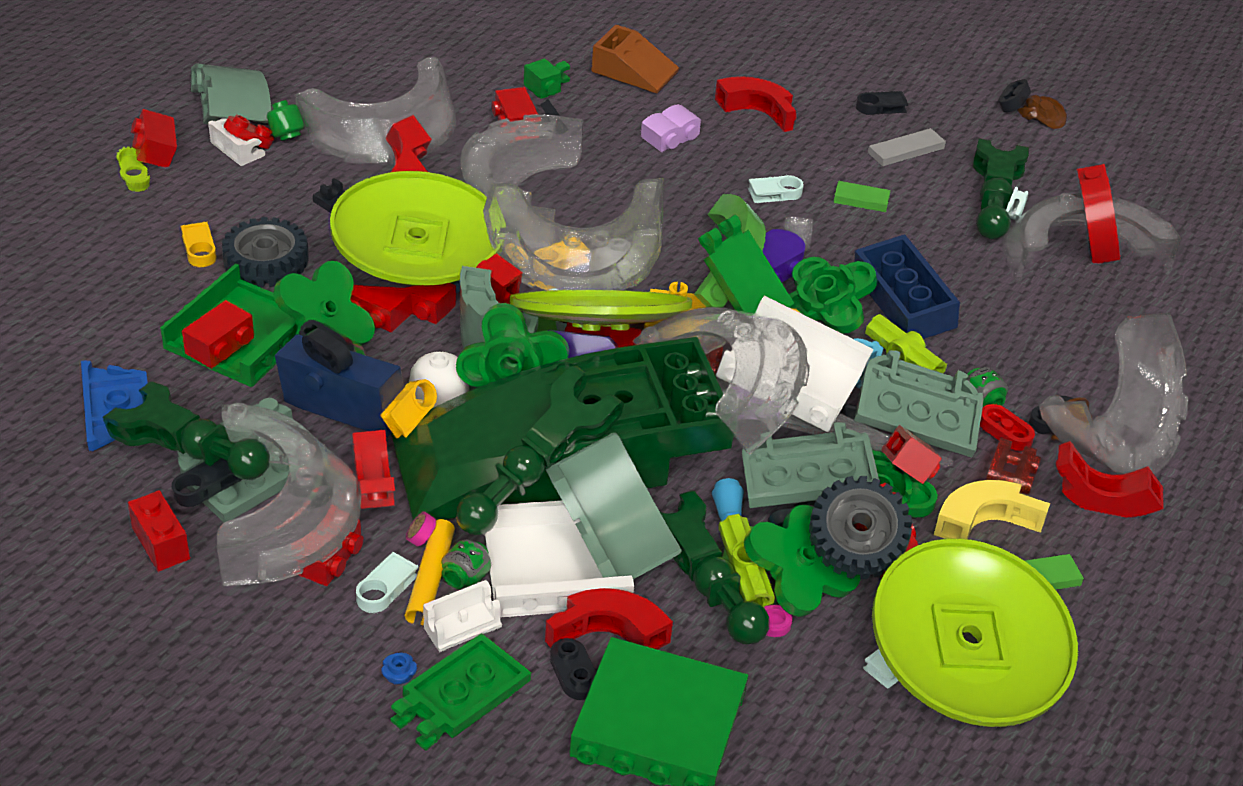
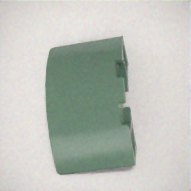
M199 63L191 67V92L201 93L203 124L209 125V121H217L219 118L227 119L228 116L235 117L236 114L245 117L249 121L268 123L266 115L271 111V101L267 81L261 71Z
M462 266L460 272V336L463 348L470 344L485 342L481 327L483 317L490 307L499 304L491 286V270ZM522 313L528 332L535 333L538 328V317Z
M617 433L609 434L546 469L573 522L577 519L581 520L575 525L603 578L632 575L633 579L682 552Z

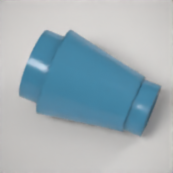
M722 479L714 485L712 497L721 521L725 520L728 515L740 514L741 516L744 490L735 479Z

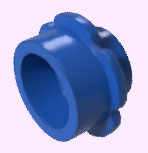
M395 653L383 660L384 666L381 668L383 676L389 682L405 684L416 673L417 664L413 662L411 655Z

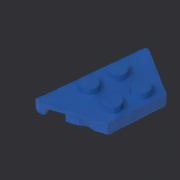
M81 361L86 436L89 451H94L115 441L105 427L102 418L114 408L131 409L143 404L142 395L138 390L148 383L146 371L126 370L113 365H109L107 370L92 367L91 361Z

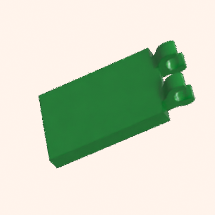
M735 214L718 224L719 230L715 227L700 236L698 240L709 254L703 260L743 324L748 328L764 296L788 308L794 302L750 231L747 230L742 233L741 221ZM721 233L727 238L723 242Z
M481 633L403 686L402 696L404 698L398 699L391 705V709L397 713L391 718V722L399 729H402L417 714L424 721L416 727V730L422 734L416 739V743L426 751L438 742L444 732L451 738H454L504 702L531 680L532 672Z

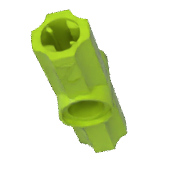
M881 314L873 317L872 321L867 325L865 334L879 342L886 349V353L889 350L900 352L899 360L940 373L946 371L947 363L925 348V342L919 333L915 331L905 333Z
M740 514L728 515L725 520L719 522V532L729 561L733 565L735 573L741 576L739 591L744 601H754L762 607L774 604L775 596L765 568L755 564L749 558L744 548V538L751 530L747 518L740 516Z

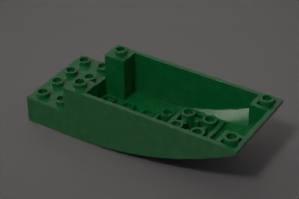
M698 337L608 349L531 368L478 387L430 409L407 437L401 435L399 438H396L391 433L412 520L414 521L422 512L428 513L436 520L456 518V508L463 497L470 493H484L499 477L495 465L497 463L503 465V459L507 452L515 446L523 445L521 439L526 436L531 427L551 407L550 391L552 384L571 366L580 367L585 371L586 387L577 399L579 402L595 404L606 395H614L623 401L624 407L622 415L606 434L593 439L583 438L578 440L552 465L611 433H617L646 488L667 485L669 463L672 457L731 449L736 420ZM544 467L540 480L530 487H524L525 494L523 496L514 490L500 505L561 501L562 499L546 471L547 468Z

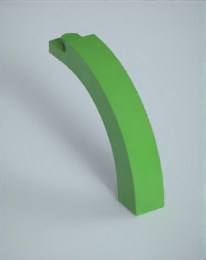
M723 194L710 210L708 216L718 225L736 214L742 224V233L749 230L763 251L766 230L762 219L741 197ZM710 271L694 295L712 313H719L728 301V298Z

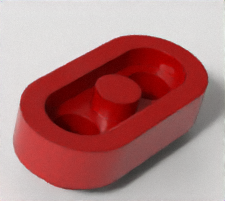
M238 114L235 117L228 116L223 125L228 132L245 141L258 138L262 143L257 146L264 149H269L274 141V137L271 135L272 131L261 124L257 126L252 125L249 120Z
M989 404L982 408L980 427L1013 450L1024 451L1032 446L1035 431L1028 423L1001 405Z

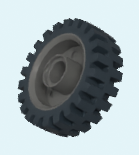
M261 217L259 222H257L256 218L250 219V224L243 221L239 223V227L233 226L230 229L231 232H227L225 239L222 240V256L225 270L230 269L235 263L238 264L241 280L251 284L257 283L258 287H264L265 283H269V287H274L277 281L288 274L296 273L301 275L304 272V268H307L308 265L307 237L304 231L298 228V225L295 223L290 225V221L285 219L281 223L279 218L275 217L272 218V221H268V217Z
M853 476L846 477L843 483L839 479L833 482L831 488H825L815 502L809 524L811 545L815 546L814 550L818 557H823L822 563L826 567L834 566L833 572L839 575L844 571L847 572L846 577L854 579L855 575H860V579H868L871 574L874 575V578L881 576L883 571H887L891 564L905 553L912 532V517L908 515L909 507L907 503L902 504L903 497L899 492L892 493V486L887 483L884 487L880 486L881 480L873 478L872 482H867V476H859L858 481H854ZM853 524H863L868 530L858 531L853 527Z

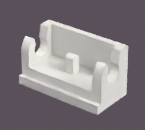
M222 118L217 121L212 120L208 122L211 143L240 166L265 156V151L256 147V145L262 143L261 140L253 138L245 141L234 136L223 127L227 119Z
M487 580L423 605L424 629L439 652L471 640L481 633L485 634L502 627L500 622V603L498 599L491 600V586Z

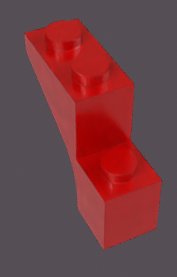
M412 115L392 124L385 138L395 156V166L391 172H428L419 159L427 154V148L432 139L419 121Z
M446 283L439 285H415L406 288L354 285L350 300L370 314L376 328L393 332L411 314L420 320H427L437 324L456 306V285Z

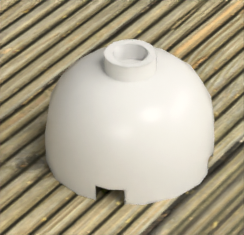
M447 352L425 354L417 360L410 371L409 382L426 379L434 385L437 393L434 407L469 392V385L459 377L456 371L458 357L454 354ZM417 386L415 392L416 399L424 400V393Z

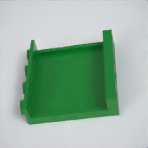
M236 263L160 327L163 349L249 387H253L276 365L275 354L296 335L298 328L294 317L290 318V315L278 307L273 292L241 280L239 265ZM227 300L252 314L254 338L211 369L185 354L182 330Z
M611 637L571 734L570 757H574L586 765L598 764L612 768L613 771L621 775L633 774L647 778L651 783L659 786L666 784L671 786H715L739 707L742 706L745 698L749 675Z

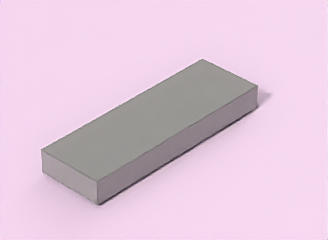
M930 128L870 145L868 154L881 166L944 149L946 141Z

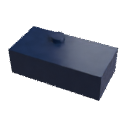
M905 234L855 250L854 262H867L876 271L877 286L870 293V296L889 321L905 333L910 331L919 333L923 339L958 328L960 301Z
M299 334L295 335L275 354L284 401L286 403L366 431L385 430L387 438L392 433L380 415L404 388L400 366L350 351L353 364L336 374L309 357L302 345L303 336Z

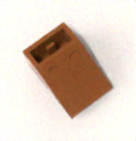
M613 26L593 46L592 72L654 93H658L679 71V67L638 31L623 26Z

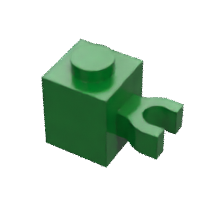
M545 58L524 65V86L540 99L561 92V83L570 81V77L563 73L566 70H570V65L566 61H562L554 66Z

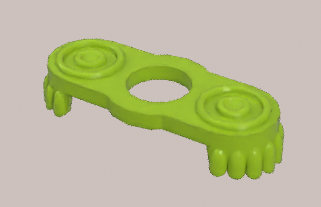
M129 146L119 149L116 158L121 168L120 176L125 180L128 189L135 192L146 190L149 187L150 175L147 176L148 170L142 164V161L137 160L136 149ZM132 169L142 171L139 175L130 176L126 174L129 170Z

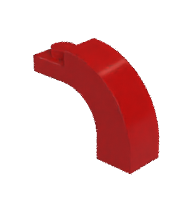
M729 77L717 80L715 100L725 112L741 109L758 110L768 114L784 132L793 130L794 121L796 120V110L792 106L793 95L782 86L754 77Z
M1105 164L1079 168L1077 173L1092 263L1120 260L1116 219Z
M385 430L352 433L360 508L395 506L393 495L395 491L394 477L390 475Z
M1071 441L1059 445L1056 467L1061 477H1063L1062 492L1077 506L1089 511L1126 518L1143 516L1164 509L1163 486L1148 466L1127 474H1105L1090 467Z
M610 588L590 589L568 596L566 610L558 612L546 620L545 642L551 648L560 639H576L591 632H610L621 636L628 642L658 650L671 643L673 621L657 605L637 594Z

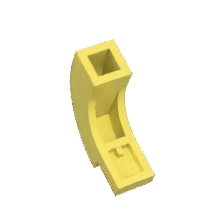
M1001 480L972 482L958 488L945 500L938 516L934 535L944 539H968L973 527L987 520H1003L1041 533L1050 503L1020 494L1021 484Z

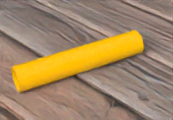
M444 519L436 520L435 529L427 541L405 613V619L409 623H414L417 611L423 613L424 604L435 600L442 577L443 568L441 561L450 549L455 532V527L450 521ZM424 615L421 621V625H424Z

